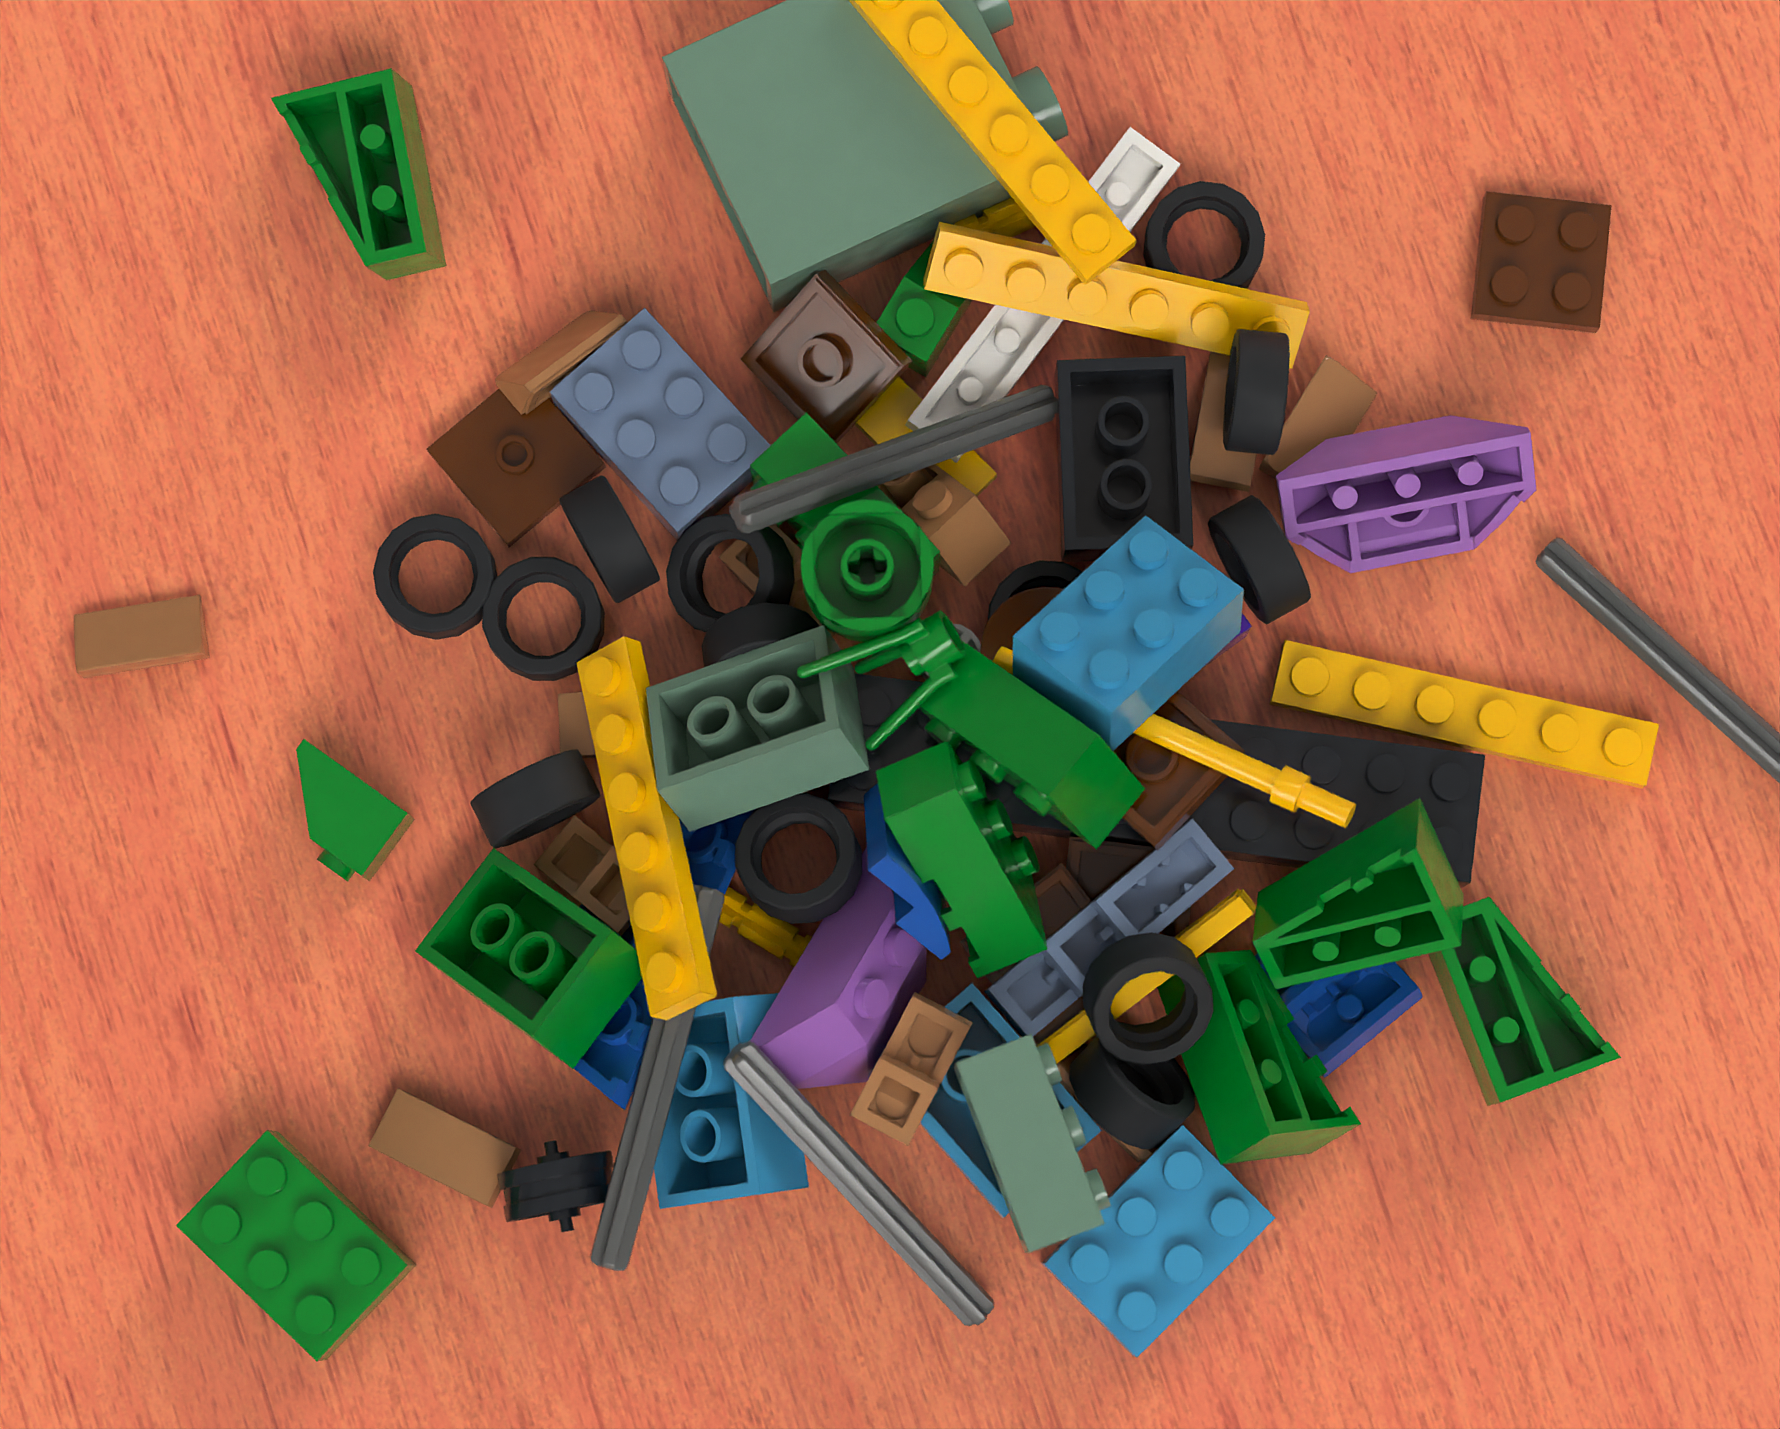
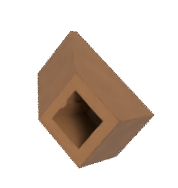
M936 464L877 485L900 510L920 526L928 539L939 549V566L964 586L1011 544L977 496Z

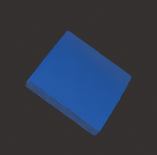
M877 783L864 794L868 871L893 890L896 924L942 960L951 953L949 929L941 917V910L947 908L946 899L933 880L922 883L884 819Z
M1257 953V954L1255 955V957H1256V959L1258 960V962H1259V964L1261 965V967L1263 968V970L1265 971V973H1266V975L1268 976V978L1270 979V977H1269V975H1268V973H1267V971H1266V969H1265V967H1264V965H1263V963H1262V961H1261V959H1260V956H1259V954ZM1396 962L1276 989L1294 1017V1020L1287 1024L1288 1028L1308 1059L1316 1054L1328 1071L1322 1075L1324 1078L1423 998L1419 987Z

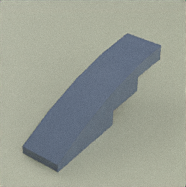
M1192 818L1178 829L1158 851L1154 849L1050 935L1046 939L1047 950L1019 961L984 992L1022 1037L1032 1034L1033 1037L1074 1001L1083 996L1082 984L1090 964L1107 946L1130 935L1151 932L1160 933L1235 868Z

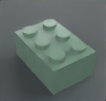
M825 625L646 688L657 791L689 831L869 770L855 672L852 664L848 663L807 678H800L797 675V669L801 665L841 650Z
M1032 1034L956 1062L954 1066L956 1076L1024 1253H1031L1105 1224L1100 1210L1111 1207L1097 1169L1085 1173L1076 1148L1086 1144V1139L1074 1108L1070 1106L1061 1110L1052 1086L1062 1081L1049 1044L1046 1043L1036 1047Z

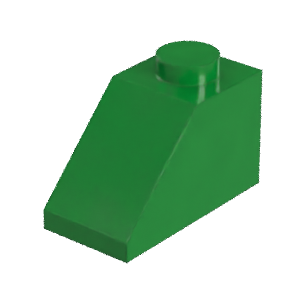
M934 240L905 274L876 322L912 360L908 367L924 377H927L972 301L971 299L924 289L923 279Z
M303 739L296 752L309 837L324 848L317 860L347 882L355 871L370 881L415 819Z

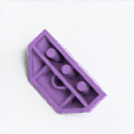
M1452 415L1326 439L1276 475L1282 527L1286 538L1297 545L1304 546L1317 556L1349 573L1474 550L1507 519L1520 501L1525 502L1536 491L1532 440L1528 427Z
M867 847L862 853V875L854 895L838 912L823 918L750 1040L762 1050L797 1089L867 1082L915 992L919 994L926 983V947L896 924L894 892L868 871Z

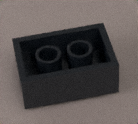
M1185 356L1057 360L1054 384L1055 398L1058 400L1056 434L1062 562L1096 561L1145 515L1192 550L1194 545Z

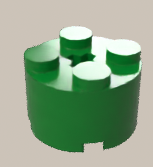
M856 500L842 504L828 513L816 525L805 541L801 556V574L806 600L820 623L839 636L865 642L901 629L920 617L931 595L934 560L928 537L912 518L890 503L878 500ZM861 559H874L875 569L886 570V573L877 574L874 584H861L859 575L849 574L851 571L860 569Z

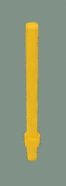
M1002 646L995 655L993 662L1013 675V650ZM1154 713L1133 732L1270 794V802L1294 813L1301 808L1346 828L1355 812V803L1310 784L1311 776L1289 766H1285L1281 771Z

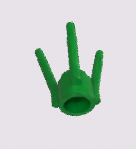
M938 611L924 620L918 618L901 629L801 665L797 669V675L800 678H807L867 656L870 657L855 664L854 669L856 673L864 674L903 657L909 669L916 676L924 672L929 674V677L866 740V748L872 751L888 736H891L939 687L958 677L953 663L966 656V649L951 620L943 611Z

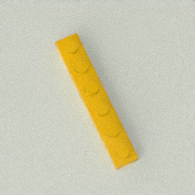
M849 0L1084 285H1087L1135 246L1136 239L937 0Z
M944 222L938 223L923 279L925 290L1230 355L1234 335L1238 329L1286 333L1289 338L1290 369L1293 367L1310 313L1308 304L1305 301L1122 261L1114 262L1087 285H1084L1053 246Z
M623 636L576 663L649 1013L651 1017L669 1020L716 997L717 993L679 817L657 791L646 688L650 687L641 642Z
M1284 640L1270 699V705L1637 788H1644L1647 785L1659 724L1289 640Z

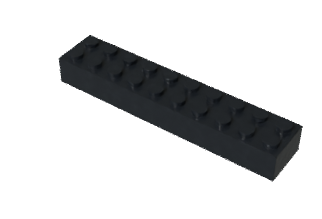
M855 673L865 742L923 682ZM918 708L875 750L871 751L866 748L869 770L830 783L828 800L840 809L865 812L864 794L878 783L877 770L940 744L924 729L930 719ZM1209 719L1245 751L1246 755L1281 771L1285 766H1289L1311 776L1310 784L1356 804L1352 819L1348 826L1344 828L1301 808L1295 813L1270 802V794L1227 776L1182 824V826L1193 818L1226 859L1300 868L1420 798L1460 888L1471 883L1485 755ZM961 745L955 751L963 763L969 761L968 759L972 756ZM979 771L985 786L986 796L990 801L998 798L1002 802L1011 820L1013 831L1063 838L1078 836L1049 813L1043 817L1027 806L1014 794L1016 788L1005 779L998 785ZM1123 819L1118 822L1105 839L1151 845Z

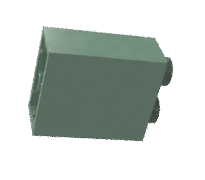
M786 0L662 57L668 92L773 312L787 307L814 275L823 270H826L839 283L934 239L939 222L954 225L956 222L971 215L979 218L983 216V210L1011 198L1010 194L849 0ZM937 0L1054 141H1058L1068 136L1067 124L1059 102L1041 69L1036 66L1011 77L992 38V34L1014 24L1008 0Z

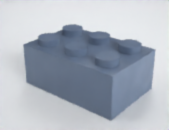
M646 308L642 309L549 391L554 405L677 541L685 529L704 517L714 516L753 481L750 464L771 446Z

